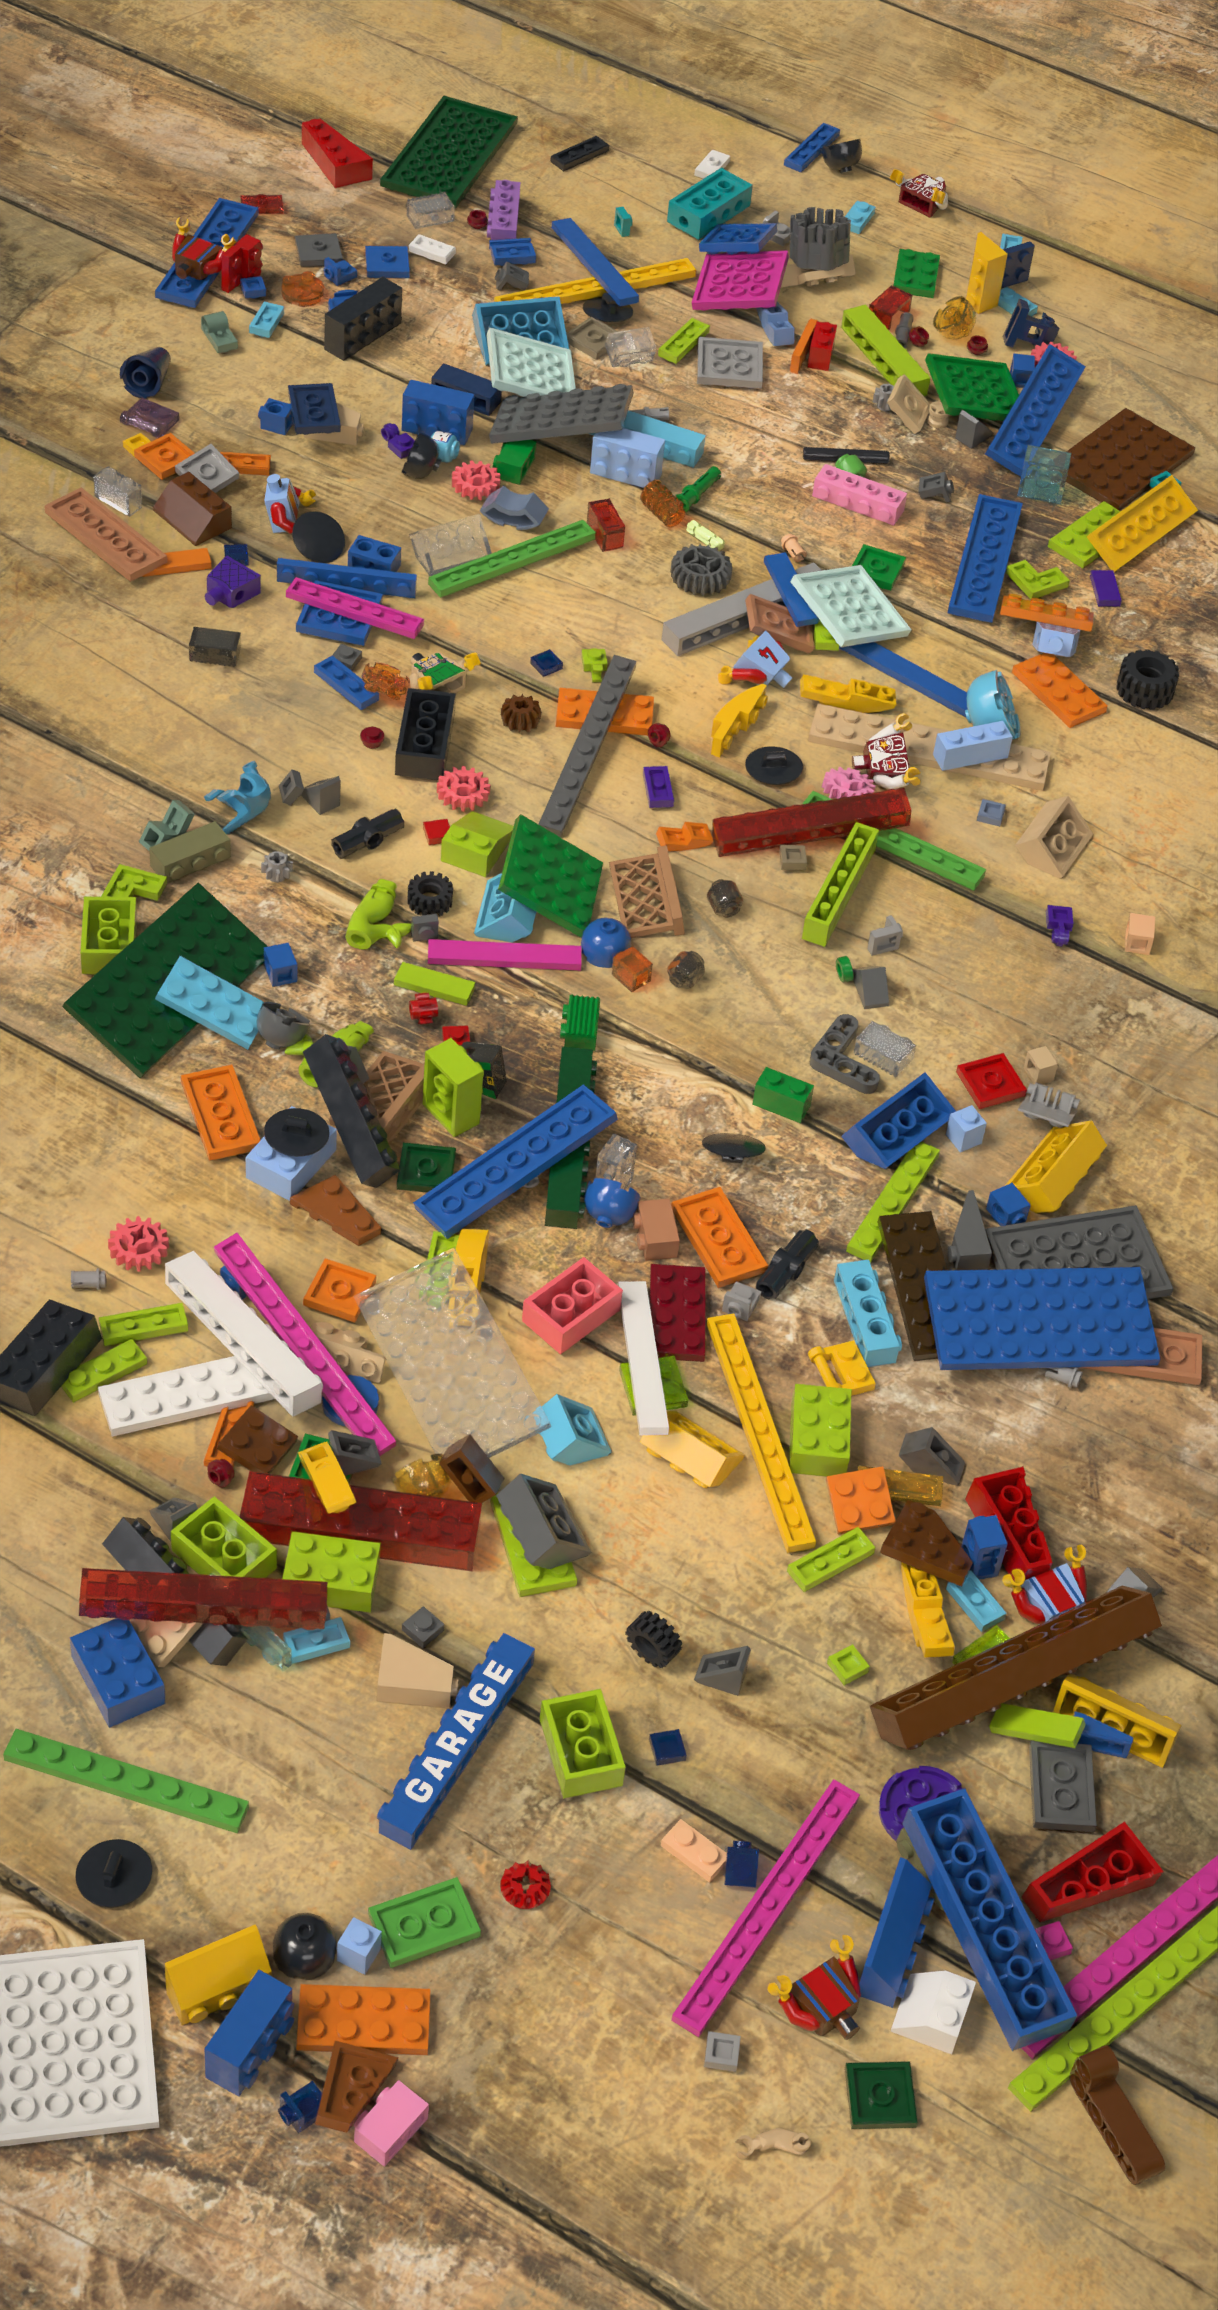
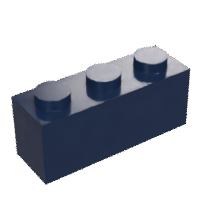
M444 363L431 377V384L475 394L474 411L490 416L501 403L502 391L492 387V380Z

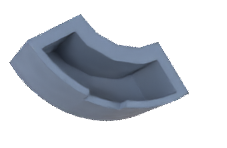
M502 486L487 497L480 512L498 525L504 526V524L515 526L516 530H526L539 526L549 508L534 492L528 495L517 494Z

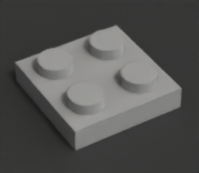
M212 444L175 465V472L179 476L190 472L215 493L239 479V472Z

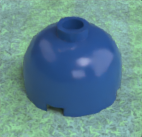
M599 918L591 922L583 931L581 953H584L587 957L586 960L590 964L602 968H612L615 963L622 961L621 964H623L629 958L631 935L626 926L620 921L613 918Z
M596 1178L593 1180V1183L591 1181L588 1183L584 1201L587 1212L596 1220V1224L604 1228H611L612 1225L617 1226L627 1223L633 1217L638 1208V1201L641 1199L640 1194L631 1187L629 1191L621 1189L622 1183Z

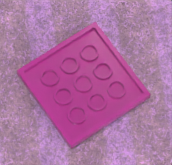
M764 251L756 254H747L746 252L737 254H706L692 299V309L706 311L709 309L728 310L733 308L776 307L789 259L788 251Z

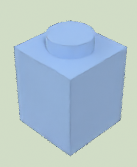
M971 1105L950 1114L946 1136L959 1152H963L982 1144L987 1123Z
M353 1917L337 1943V1961L365 1975L381 1950L382 1931Z

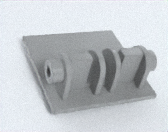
M1037 1082L1035 1084L1030 1083L1027 1090L1028 1095L1018 1108V1111L1024 1112V1115L1031 1119L1042 1118L1048 1120L1049 1124L1056 1127H1069L1078 1110L1075 1109L1078 1108L1080 1099H1077L1074 1094L1063 1091L1060 1103L1057 1104L1061 1090L1057 1091L1054 1102H1051L1052 1087L1045 1100L1048 1086Z

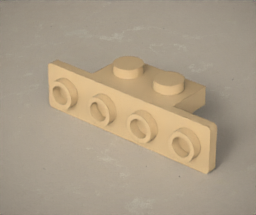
M850 254L848 263L829 271L803 269L797 267L796 264H789L786 267L781 288L807 284V287L819 285L820 281H826V284L837 282L838 278L854 276L856 271L853 255Z
M315 1322L310 1327L344 1373L361 1376L376 1383L381 1381L386 1357L365 1350L368 1338L360 1336L356 1331L336 1329L327 1322Z

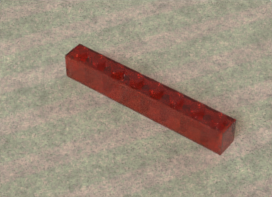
M905 788L889 789L887 791L865 793L863 795L841 797L802 805L796 804L789 807L772 808L753 813L747 812L740 815L723 816L712 820V836L718 857L778 848L780 845H796L849 836L856 822L879 829V831L910 826L912 810Z
M82 1568L79 1616L119 1618L121 1620L141 1619L153 1622L178 1621L187 1624L196 1622L214 1625L233 1624L246 1627L270 1626L279 1629L285 1627L303 1628L306 1630L324 1629L327 1613L328 1582Z

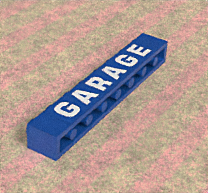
M503 1633L497 1642L493 1641L486 1652L487 1658L483 1664L478 1663L471 1674V1682L467 1687H461L456 1696V1704L453 1709L448 1708L445 1711L438 1731L436 1733L433 1731L428 1736L424 1746L426 1749L422 1755H416L409 1767L410 1773L406 1779L401 1778L397 1782L393 1791V1798L389 1803L385 1802L381 1806L377 1814L379 1834L410 1850L413 1848L534 1664L535 1648L506 1633Z

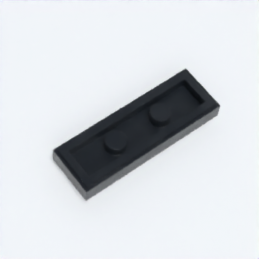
M594 136L551 155L550 162L564 172L608 152L610 145L598 136Z

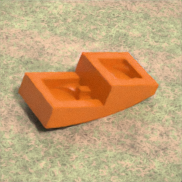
M685 822L682 829L659 827L656 832L660 846L667 845L668 851L697 849L713 843L712 835L708 825L705 823Z

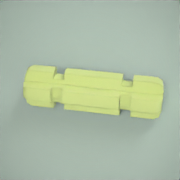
M692 520L687 524V532L693 536L695 535L704 544L711 545L710 548L718 547V551L724 548L725 541L719 536L716 537V534L701 526L697 521Z

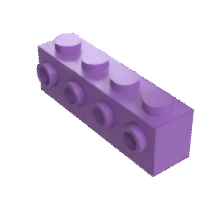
M496 180L495 188H491L487 238H491V240L516 239L521 182Z

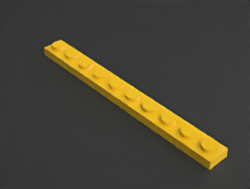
M688 258L619 272L633 289L696 277V269ZM595 277L496 296L494 297V302L559 296L561 304H567L603 296L604 293L608 292Z
M735 1314L710 1317L707 1319V1327L786 1552L791 1553L815 1548L816 1540Z

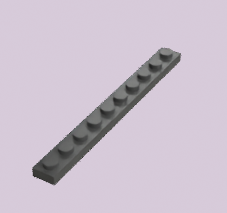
M618 655L613 656L539 821L540 826L559 837L562 836L636 669L637 661Z

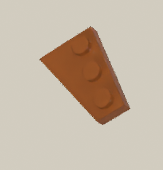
M336 1175L290 1197V1205L297 1209L301 1207L309 1212L311 1218L316 1221L320 1219L329 1224L334 1232L357 1246L381 1235V1226Z
M335 2041L315 2125L348 2133L393 2071L399 2057Z

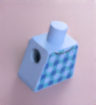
M1037 622L1032 645L1039 652L1071 657L1076 653L1080 630Z

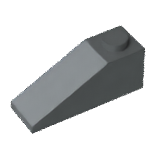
M969 1190L954 1233L952 1245L948 1246L949 1262H953L955 1270H988L992 1252L974 1190Z

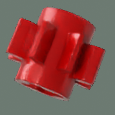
M427 992L415 994V1000L409 1001L411 1019H418V1024L420 1025L433 1023L432 1017H438L436 997L429 998V993Z

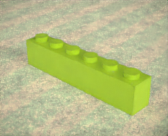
M866 304L844 310L841 328L891 385L895 386L898 378L905 374L923 396H927L930 385L929 375L875 316L874 312Z
M858 822L855 823L805 917L802 933L803 940L823 947L826 946L875 852L879 829Z

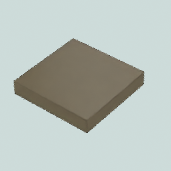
M592 317L566 333L568 344L595 360L624 341L623 334Z

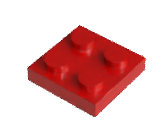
M1004 1053L957 1065L956 1073L978 1109L1026 1096V1087Z

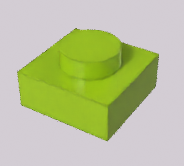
M853 1644L829 1656L827 1660L828 1666L843 1685L867 1674L870 1668Z

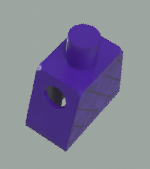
M226 556L207 576L205 600L211 606L221 602L229 608H234L261 593V575L231 557Z

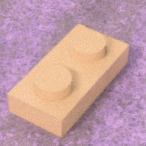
M682 1819L661 1840V1847L709 1883L729 1862V1854Z

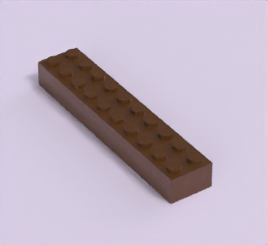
M1122 1585L870 1705L881 1739L907 1750L917 1749L924 1744L923 1741L931 1737L944 1736L950 1732V1728L958 1724L965 1725L971 1723L976 1719L975 1716L983 1712L996 1711L1001 1708L1002 1703L1008 1700L1023 1698L1027 1695L1026 1691L1035 1687H1045L1053 1682V1678L1060 1675H1070L1078 1670L1077 1667L1084 1663L1097 1662L1103 1658V1654L1109 1651L1122 1650L1128 1646V1642L1134 1639H1143L1151 1636L1153 1630L1162 1626L1153 1597L1149 1592Z

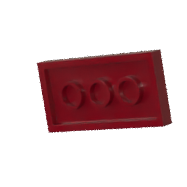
M651 1264L649 1304L658 1359L704 1362L706 1267Z

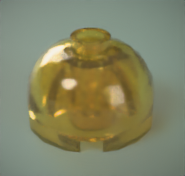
M963 296L954 297L945 303L947 307L943 311L941 309L937 311L933 319V325L943 337L950 340L967 337L972 332L976 323V312L972 304Z
M444 1454L430 1455L432 1461L423 1462L422 1458L398 1470L395 1473L396 1478L392 1477L391 1480L400 1497L410 1504H425L427 1508L439 1504L442 1501L441 1496L448 1491L451 1484V1478L439 1464Z

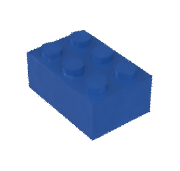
M410 380L403 393L401 431L417 435L419 432H422L430 437L436 431L446 432L455 435L460 445L465 446L473 430L475 394Z
M126 1614L70 1637L71 1657L109 1728L165 1704L164 1683Z
M261 1970L257 1971L204 2048L205 2078L238 2097L245 2087L248 2089L252 2087L259 2074L258 2068L263 2061L268 2062L277 2047L276 2041L281 2034L285 2036L293 2025L294 2017H292L294 2003L292 2002V1988Z

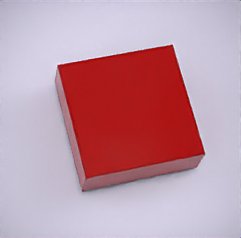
M448 819L423 822V830L428 845L442 843L443 837L450 828Z

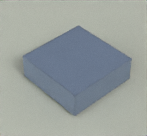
M982 799L977 821L1000 827L1006 804Z

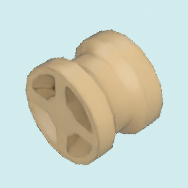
M941 401L931 403L927 423L935 428L946 427L949 422V414H945Z

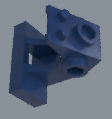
M1019 299L1003 334V340L1006 346L1012 348L1017 339L1030 342L1033 346H1041L1042 342L1049 345L1050 342H1054L1060 328L1055 324V320L1044 312L1042 319L1028 315L1030 311L1028 302ZM1031 326L1037 327L1035 330L1036 334L1029 333Z

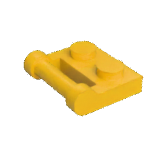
M854 1340L825 1348L817 1346L808 1352L810 1361L815 1363L826 1387L852 1389L851 1396L875 1389L876 1383ZM831 1360L843 1385L836 1382L826 1361Z

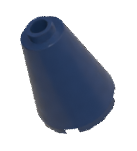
M156 347L127 358L120 367V379H123L125 389L133 396L141 399L156 395L163 384L171 362V356L166 349Z

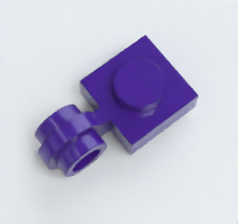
M385 424L381 429V434L384 440L388 441V448L400 459L407 457L415 440L407 433L399 435V428L396 424Z
M1047 905V929H1053L1051 941L1056 946L1062 947L1063 944H1068L1069 931H1072L1074 924L1072 907Z

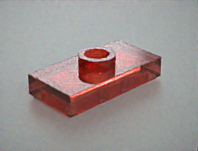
M240 195V203L258 207L259 214L283 213L282 195Z

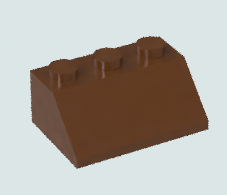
M190 472L172 479L153 506L155 513L194 546L232 528V507Z

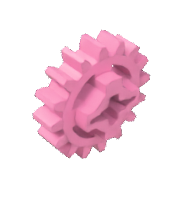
M838 767V770L832 768L830 772L825 773L822 788H824V793L830 794V799L836 798L838 803H846L848 806L850 803H854L856 806H859L860 802L866 805L868 801H872L876 785H873V780L868 779L867 774L861 775L859 770H851V768L843 770V768Z

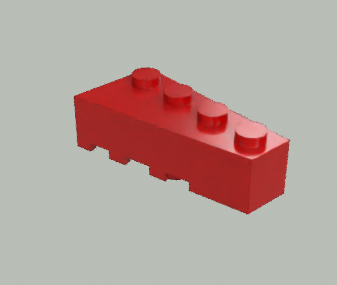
M321 118L302 122V145L334 188L372 180V157Z
M1024 1466L974 1478L965 1498L975 1517L997 1515L1007 1541L1002 1564L1008 1574L1012 1576L1013 1581H1015L1012 1574L1014 1569L1022 1570L1025 1580L1049 1571L1053 1563L1044 1533L1040 1531L1038 1525L1039 1516L1037 1510H1034L1031 1502L1032 1493L1030 1486H1027L1025 1482L1026 1473Z
M1124 1821L1031 1882L1021 1898L1041 1923L1151 1887L1164 1871Z

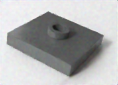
M336 233L295 236V245L301 267L324 266V259L327 257L331 258L335 263L343 261Z

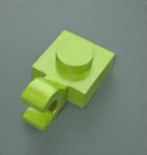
M582 649L583 671H591L592 682H602L601 673L607 671L608 666L605 649Z

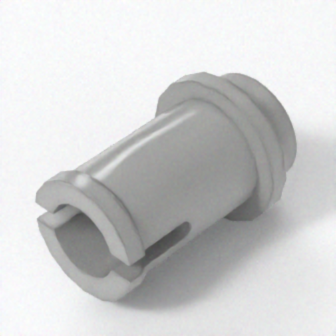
M97 1268L96 1271H71L72 1289L97 1288V1290H101V1288L106 1287V1271H101L100 1268Z
M1070 1367L1050 1368L1046 1370L1045 1377L1068 1384V1388L1072 1386L1077 1388L1083 1372L1078 1371V1367L1074 1369Z

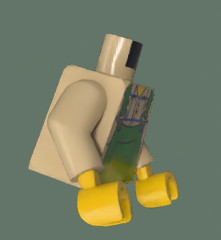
M439 652L428 657H424L421 653H416L410 660L412 667L409 685L410 688L456 693L465 688L466 671H472L476 665L481 664L478 654L476 652L470 653L464 657V660L457 661L447 658Z

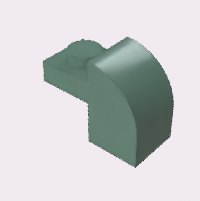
M172 800L162 821H148L139 843L149 851V848L187 833L195 813L180 800Z

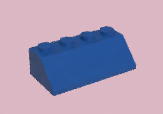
M924 1072L852 1126L841 1137L858 1158L886 1169L949 1121L950 1114L956 1112V1110L927 1073Z
M902 1857L899 1859L859 1983L861 1997L891 2008L894 2006L896 1997L903 1998L908 1979L903 1978L905 1969L912 1971L917 1952L912 1951L914 1942L920 1944L926 1925L920 1923L922 1915L929 1917L934 1898L929 1897L932 1884L907 1859Z

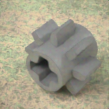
M882 384L880 388H875L872 402L877 403V407L881 411L891 410L887 403L894 388L891 384Z
M279 851L265 855L264 862L261 863V873H266V879L278 883L286 878L289 879L290 872L293 871V861H288V854Z

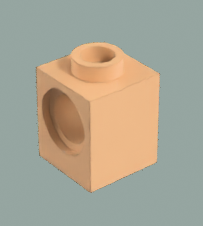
M1130 913L1125 931V952L1150 954L1154 940L1155 916Z

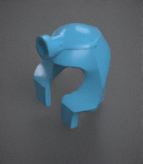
M251 761L242 767L244 773L240 775L238 790L224 791L213 789L204 796L206 801H212L217 798L238 813L222 829L226 834H230L241 825H244V823L262 813L267 808L271 799L270 786L266 779L259 774L256 769L258 765L255 761Z

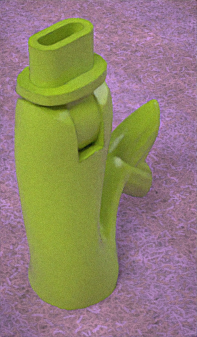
M379 879L377 884H373L353 912L347 927L345 937L351 947L368 949L379 939L387 938L395 948H399L402 943V937L411 932L410 923H396L393 925L374 924L385 919L391 912L396 898V883Z
M358 1021L355 1025L349 1024L346 1028L338 1030L332 1036L341 1038L347 1046L356 1047L359 1051L364 1044L368 1043L369 1036L374 1033V1029L372 1026ZM306 1033L301 1041L288 1046L285 1054L304 1055L303 1051L314 1042ZM304 1057L299 1066V1075L307 1085L318 1087Z

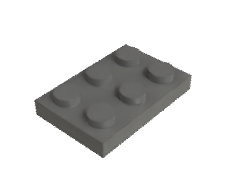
M1031 1741L1029 1745L1033 1828L1095 1832L1097 1825L1091 1745L1077 1744L1076 1748Z

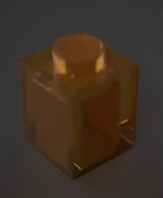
M632 946L625 951H620L613 957L612 975L630 992H633L651 981L653 963Z

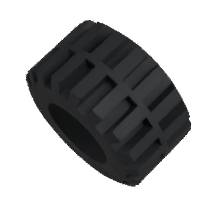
M1145 649V651L1136 650L1135 653H1129L1121 663L1116 689L1119 696L1124 697L1123 700L1126 703H1131V706H1137L1140 709L1149 708L1150 710H1155V708H1163L1164 705H1168L1173 700L1179 679V668L1175 665L1176 662L1173 659H1169V656L1166 654H1160L1159 651L1154 652Z

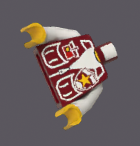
M894 169L889 179L895 181L896 185L901 188L899 203L929 218L938 209L944 210L947 208V186L942 177L934 179L926 174H921L912 179H905V174L897 169Z
M904 713L898 715L896 723L890 724L871 737L865 744L863 755L852 756V768L854 770L866 769L868 779L873 780V783L888 790L907 786L909 782L914 786L919 785L921 780L914 776L919 775L921 772L916 767L909 768L904 733H900L901 729L909 731L912 728L910 722L903 725V722L909 716Z

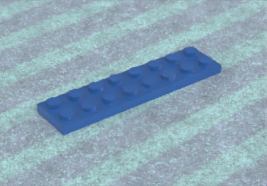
M219 198L193 236L224 247L221 242L224 234L229 235L230 241L234 237L236 242H238L245 236L259 215V208ZM174 262L156 288L155 298L196 308L219 272L211 274L203 280H197L190 276L186 279H181L176 274Z
M1049 344L985 455L1018 476L1023 477L1086 366Z
M979 494L950 599L948 614L990 623L993 622L1023 503Z
M583 1084L413 1202L415 1209L448 1239L617 1121V1114Z

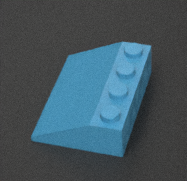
M559 296L475 304L472 319L475 335L486 366H490L487 343L489 328L569 349Z

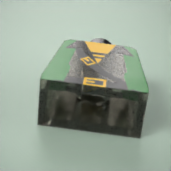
M464 1042L461 1046L466 1050L467 1055L474 1062H478L484 1071L482 1095L496 1099L507 1082L502 1046Z

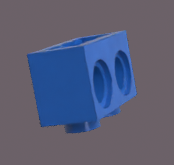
M358 535L348 550V566L397 572L401 566V547Z
M997 1515L988 1517L977 1516L968 1520L961 1547L972 1560L971 1571L979 1580L999 1575L1006 1551L1007 1541Z

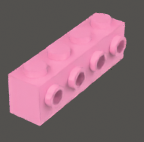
M825 464L815 478L812 496L894 526L904 512L907 493Z

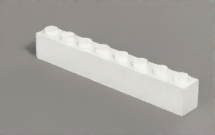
M192 1251L165 1263V1284L292 1417L321 1403L323 1383L320 1377L313 1374L306 1367L304 1361L289 1349L285 1341H281L273 1333L268 1324L263 1323L254 1309L249 1308L241 1300L239 1294L228 1287L222 1276L217 1275L205 1259H201Z

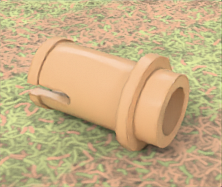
M787 534L781 539L782 548L788 551L794 562L798 563L804 560L800 554L806 557L807 553L800 546L795 535Z

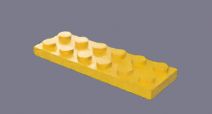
M1171 475L1098 527L1087 538L1108 567L1115 572L1192 516L1198 509L1173 475Z

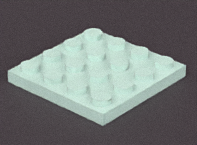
M489 328L487 343L493 388L512 392L522 397L534 393L544 396L552 391H561L562 393L576 389L570 349Z
M861 565L796 574L790 581L840 647L906 637L912 630Z

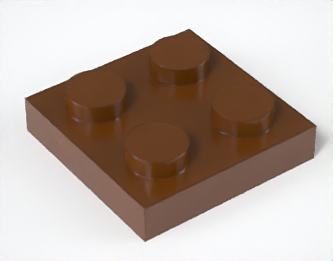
M251 1405L222 1438L217 1449L263 1480H266L295 1445L298 1436Z

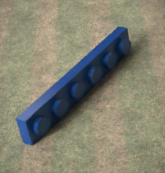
M278 558L277 582L292 583L295 577L312 583L318 580L383 595L415 598L417 574Z

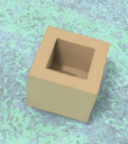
M1043 1046L1027 1051L1023 1068L1033 1084L1036 1082L1046 1084L1054 1081L1056 1070L1058 1069V1061L1048 1048Z

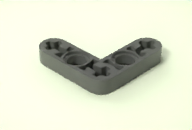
M849 1014L840 1015L812 1049L809 1061L810 1066L814 1070L861 1093H874L878 1089L880 1080L878 1072L842 1054L857 1034L858 1020ZM846 1027L844 1033H842L841 1029ZM837 1040L840 1042V1045L832 1046L827 1041ZM847 1067L851 1072L843 1073L838 1068Z

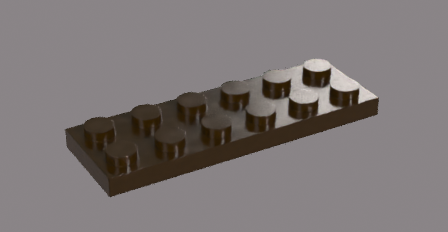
M932 1211L879 1216L877 1223L913 1360L938 1359L924 1275L926 1271L948 1270Z

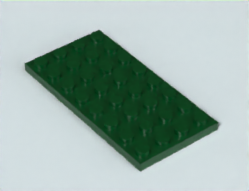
M443 96L381 177L380 186L392 191L405 193L409 196L423 198L430 202L440 203L447 207L457 208L517 125L518 116Z
M198 882L67 999L62 1007L135 1075L141 1078L199 1024L155 999L178 958L181 956L232 985L239 987L264 963V947L268 946Z

